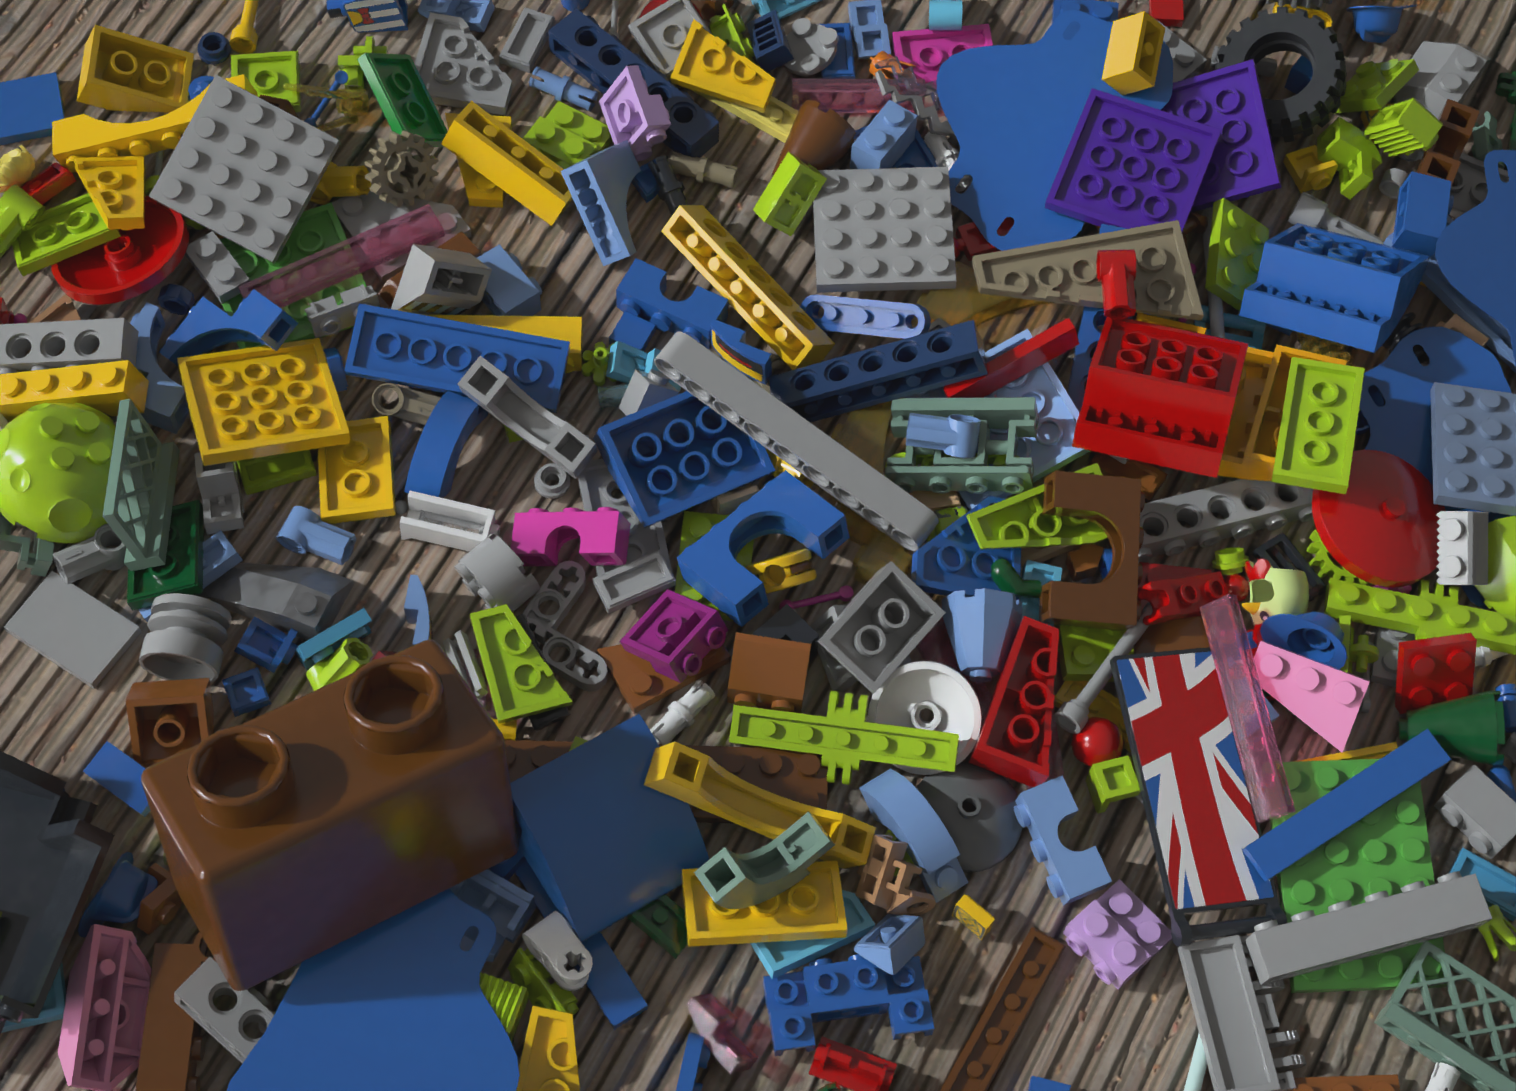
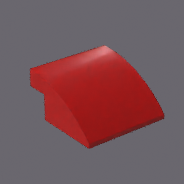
M1107 317L1089 367L1083 405L1076 422L1072 447L1217 478L1249 343L1128 318L1125 320H1112L1110 317Z

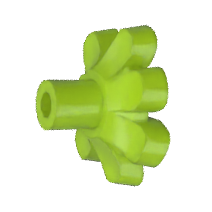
M603 342L595 343V350L593 352L585 350L582 356V360L585 362L582 366V374L585 377L594 374L593 382L597 386H603L607 377L606 372L611 345L606 348ZM608 377L609 380L612 381V382H616V381H617V380H615V379H612V378Z

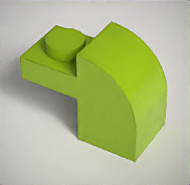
M1340 117L1317 137L1318 160L1323 163L1331 160L1336 161L1338 165L1337 171H1339L1340 194L1351 200L1360 190H1365L1370 185L1373 179V171L1382 163L1378 149L1369 140V137L1365 136L1363 131Z

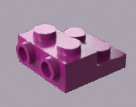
M667 589L620 640V643L625 651L649 661L656 672L682 683L688 675L693 676L699 672L702 666V659L712 648L718 649L723 645L728 628L717 610Z

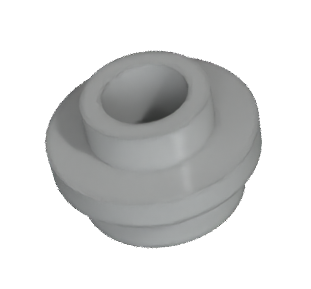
M550 463L537 471L534 485L541 496L555 499L563 496L569 490L570 476L557 464ZM549 480H556L559 482L557 485L549 486L546 484Z

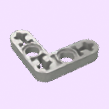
M564 561L554 568L523 614L526 615L532 630L535 631L537 641L544 644L542 652L552 672L585 691H597L606 684L608 679L605 660L598 654L556 631L586 586L583 567L574 561ZM572 574H575L576 583L570 581L565 586V588L563 589V597V595L559 593V591L563 587L562 576L570 577ZM546 600H553L560 606L559 610L553 615H544L538 608ZM556 647H565L571 654L566 661L555 662L549 657L551 650ZM580 656V666L591 670L594 666L597 667L598 677L591 675L589 679L585 678L583 668L575 664L577 657Z

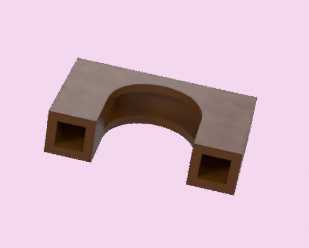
M1054 471L1045 477L1043 514L1084 518L1098 525L1110 541L1112 564L1107 576L1097 584L1049 581L1042 585L1039 604L1040 622L1125 631L1136 626L1142 612L1141 601L1137 599L1138 585H1140L1143 576L1142 564L1138 563L1139 549L1144 541V530L1140 527V513L1145 505V493L1141 491V479Z

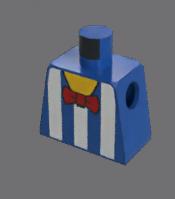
M327 0L326 2L330 18L348 16L354 31L358 33L408 30V3L406 0Z

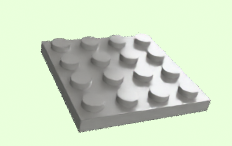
M215 75L149 197L275 264L341 142L222 77Z
M948 167L818 170L827 180L813 201L817 293L956 289Z

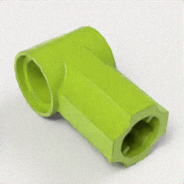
M18 185L11 186L0 198V258L23 230H29L38 222L45 210L41 203Z
M346 638L329 659L313 665L307 671L306 676L315 691L355 673L370 662L373 653L370 647L359 641L358 638Z

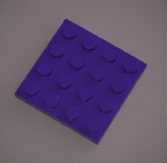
M1253 59L1173 83L1172 96L1161 111L1221 130L1218 143L1193 204L1192 212L1213 207V203L1222 198L1231 202L1282 187L1256 64Z
M1092 88L1046 199L1045 208L1101 227V224L1130 229L1179 220L1183 233L1218 143L1221 130Z

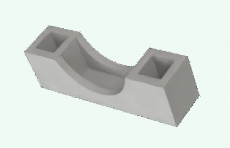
M482 356L478 357L458 382L459 388L466 396L575 479L597 453L596 443L567 421L558 418L538 404L507 375Z

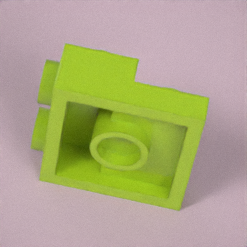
M561 101L556 103L546 118L540 116L523 138L563 169L608 148L613 141L606 124Z

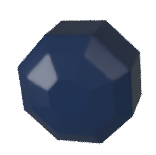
M173 283L163 286L157 298L162 308L178 315L189 313L195 303L194 295L189 289Z

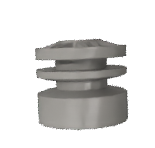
M173 593L156 597L151 607L152 615L147 623L151 632L146 634L140 652L139 663L141 667L150 674L166 680L210 678V682L215 681L219 676L224 654L220 646L224 645L227 640V630L232 619L230 612L214 601L195 595Z

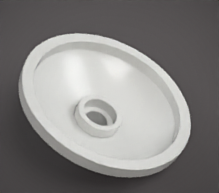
M916 661L896 668L872 695L868 709V722L960 734L956 763L958 765L970 754L978 740L982 725V712L975 690L958 671L938 662ZM928 708L932 710L934 719L930 722L924 721L920 715L922 709ZM893 764L897 768L913 774L932 775L944 772L942 770Z

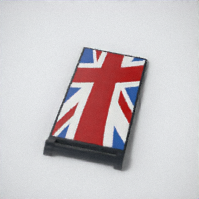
M1207 647L1114 656L1110 659V665L1170 913L1173 943L1179 947L1190 945L1195 940L1255 932L1254 926L1271 920H1277L1278 925L1286 924L1287 918L1280 907L1273 878L1265 882L1242 851L1247 845L1260 838L1262 834L1214 648ZM1265 905L1266 916L1189 925L1185 918L1187 914Z

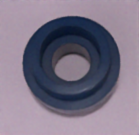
M210 32L202 36L197 47L200 59L208 64H220L226 61L232 51L228 39L217 32Z

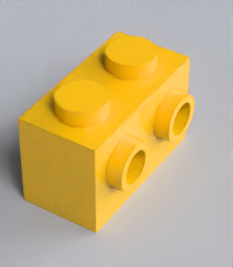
M1145 11L1113 21L1102 80L1121 95L1154 87L1165 27Z

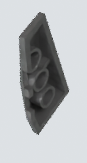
M238 563L205 587L203 593L196 594L195 596L214 601L224 608L253 619L255 616L287 633L293 628L298 631L297 637L309 640L332 626L354 583L350 579L321 568Z

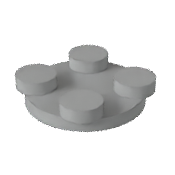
M807 18L797 19L792 25L793 31L786 36L794 59L785 63L784 66L788 71L796 75H813L825 69L832 62L836 55L839 36L833 28H827L820 24H811Z

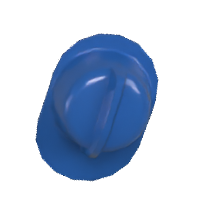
M1418 4L1396 7L1354 6L1347 8L1346 11L1352 13L1355 32L1361 36L1363 41L1383 43L1397 32L1403 9L1415 7Z
M1313 611L1296 616L1292 614H1277L1268 617L1262 623L1260 633L1265 642L1337 669L1342 668L1346 663L1348 656L1346 647L1342 643L1344 632L1334 618L1323 612Z
M127 851L122 854L114 865L108 879L86 908L78 927L80 937L85 938L93 924L102 925L104 921L125 924L134 921L139 916L141 901L158 887V881L155 877L133 865L134 858L132 853Z

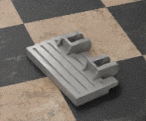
M1235 935L1192 942L1187 946H1179L1178 953L1214 1091H1290L1296 1088L1292 1071H1283L1298 1069L1307 1065L1305 1056L1295 1054L1273 1059L1270 1048L1295 1044L1300 1041L1298 1032L1292 1030L1267 1035L1265 1032L1266 1030L1280 1027L1272 996L1268 993L1283 990L1285 984L1283 980L1261 986L1259 981L1252 982L1249 972H1255L1251 957L1245 958V954H1249L1245 940L1250 935L1241 937Z

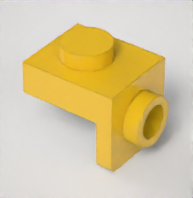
M1316 145L1288 153L1283 160L1301 193L1312 189L1321 190L1331 184L1338 168L1335 160L1325 163L1318 160Z

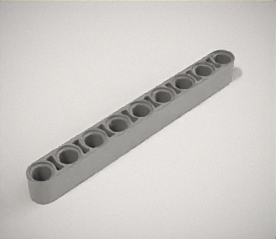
M676 332L654 359L656 367L664 375L906 549L917 551L939 523L937 515L930 508L686 333Z

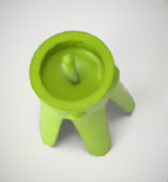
M1498 904L1489 907L1492 919L1478 927L1495 962L1499 960V954L1491 930L1511 951H1516V937L1507 926L1515 933L1516 928L1505 919Z

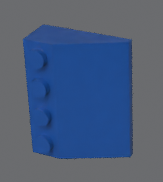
M688 391L599 427L593 437L608 471L644 528L776 471L763 445Z

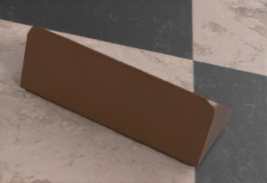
M1205 616L1184 617L1168 620L1165 623L1149 625L1134 645L1135 654L1210 647L1207 618Z

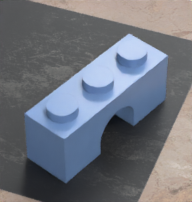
M1063 775L1019 794L1015 800L1017 805L1014 806L1016 818L1023 828L1027 827L1033 839V841H1030L1031 850L1039 863L1043 862L1049 876L1046 877V881L1054 898L1060 897L1064 906L1106 888L1112 880L1096 846L1084 851H1072L1067 849L1059 840L1058 825L1072 819L1079 811Z

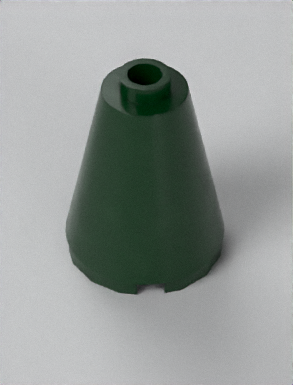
M1490 690L1406 710V718H1399V740L1409 741L1428 728L1449 757L1493 766L1503 765L1505 754H1498V744H1505L1503 701H1497L1501 693L1500 691Z

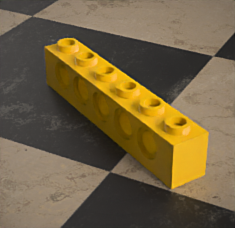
M679 205L661 232L724 298L728 299L729 304L792 370L822 362L835 345L827 334L703 205Z

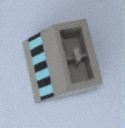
M413 244L391 309L415 314L460 315L481 302L492 269L470 253Z

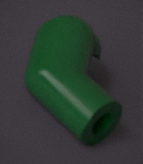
M998 559L993 562L991 577L1001 591L1013 593L1016 598H1040L1042 592L1040 580L1021 579L1017 571L1006 559Z

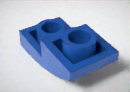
M106 741L83 772L144 817L150 812L141 782V775L146 768Z

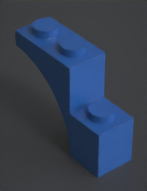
M255 289L251 291L247 298L242 300L232 317L202 296L199 302L190 309L187 317L177 330L168 337L166 344L159 353L178 366L177 358L206 354L219 346L233 342H256L277 351L298 325V322Z

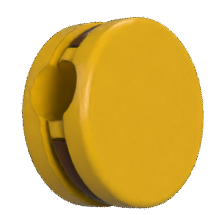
M809 549L785 553L745 566L748 571L763 582L766 594L797 586L817 578L816 570L812 568L813 563L809 560L812 558Z

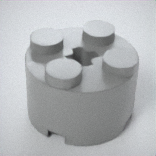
M494 533L486 537L454 566L463 578L462 582L475 597L479 595L486 603V609L507 604L510 610L514 612L540 590L538 582L531 573L527 577L524 575L526 571L522 566L524 563L498 535L495 537Z

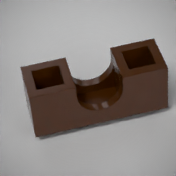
M1447 99L1438 117V120L1443 123V126L1437 133L1439 138L1430 149L1424 151L1417 173L1452 181V187L1461 163L1459 161L1460 156L1471 136L1480 111Z

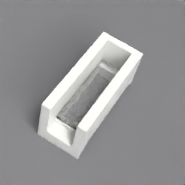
M409 491L408 494L409 511L407 517L401 516L400 519L402 540L413 538L469 552L491 533H494L495 537L500 534V525L495 524V510L414 491Z

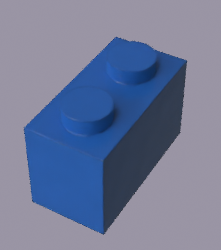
M1411 171L1399 188L1392 247L1433 256L1436 250V242L1442 231L1448 226L1447 216L1453 207L1454 196L1450 195L1452 181Z

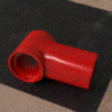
M1098 250L1096 271L1098 282H1102L1104 316L1110 317L1112 320H1125L1130 316H1134L1136 312L1134 290L1136 278L1135 250Z

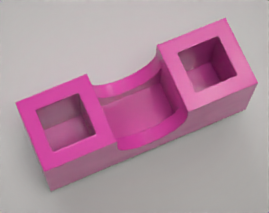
M569 507L564 508L563 512H549L541 508H532L528 512L515 513L511 549L524 563L522 566H557L561 547L571 539L580 538L579 554L591 566L625 565L627 562L631 524L619 510L612 507H600L597 511H583L579 508Z

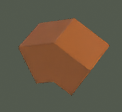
M1095 544L1080 545L1079 550L1068 553L1065 563L1073 582L1095 575L1104 547Z

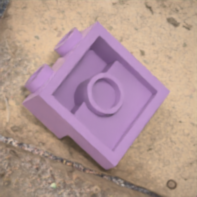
M626 66L599 100L614 145L628 140L636 161H643L652 156L651 147L654 144L661 143L667 138L665 131L671 125L670 116L664 106L661 94H648L647 83L642 77L639 66Z
M1120 879L1071 920L1063 932L1067 937L1066 942L1076 954L1080 956L1085 955L1093 963L1097 976L1108 985L1112 983L1118 990L1172 940L1171 930Z

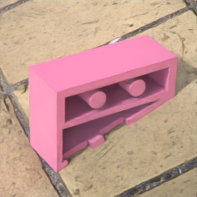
M1263 640L1259 643L1247 677L1343 753L1370 683L1369 680Z

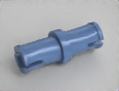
M538 66L532 72L533 75L544 79V82L530 77V87L555 96L556 101H567L589 112L593 109L595 104L583 99V96L597 101V91L572 82L571 77L565 75L562 78Z

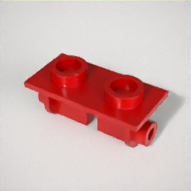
M822 1036L817 1046L809 1075L831 1083L837 1081L839 1086L852 1091H888L897 1064Z

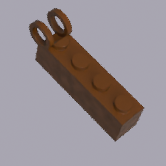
M200 932L195 937L193 944L155 943L135 1091H200V1077L195 1075L197 1061H202L204 1058L205 1037L200 1036L201 1025L174 1002L175 991L208 959L206 954L209 947L206 942L202 944L204 938Z

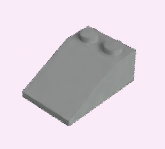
M891 561L878 570L856 594L818 642L874 694L946 612Z

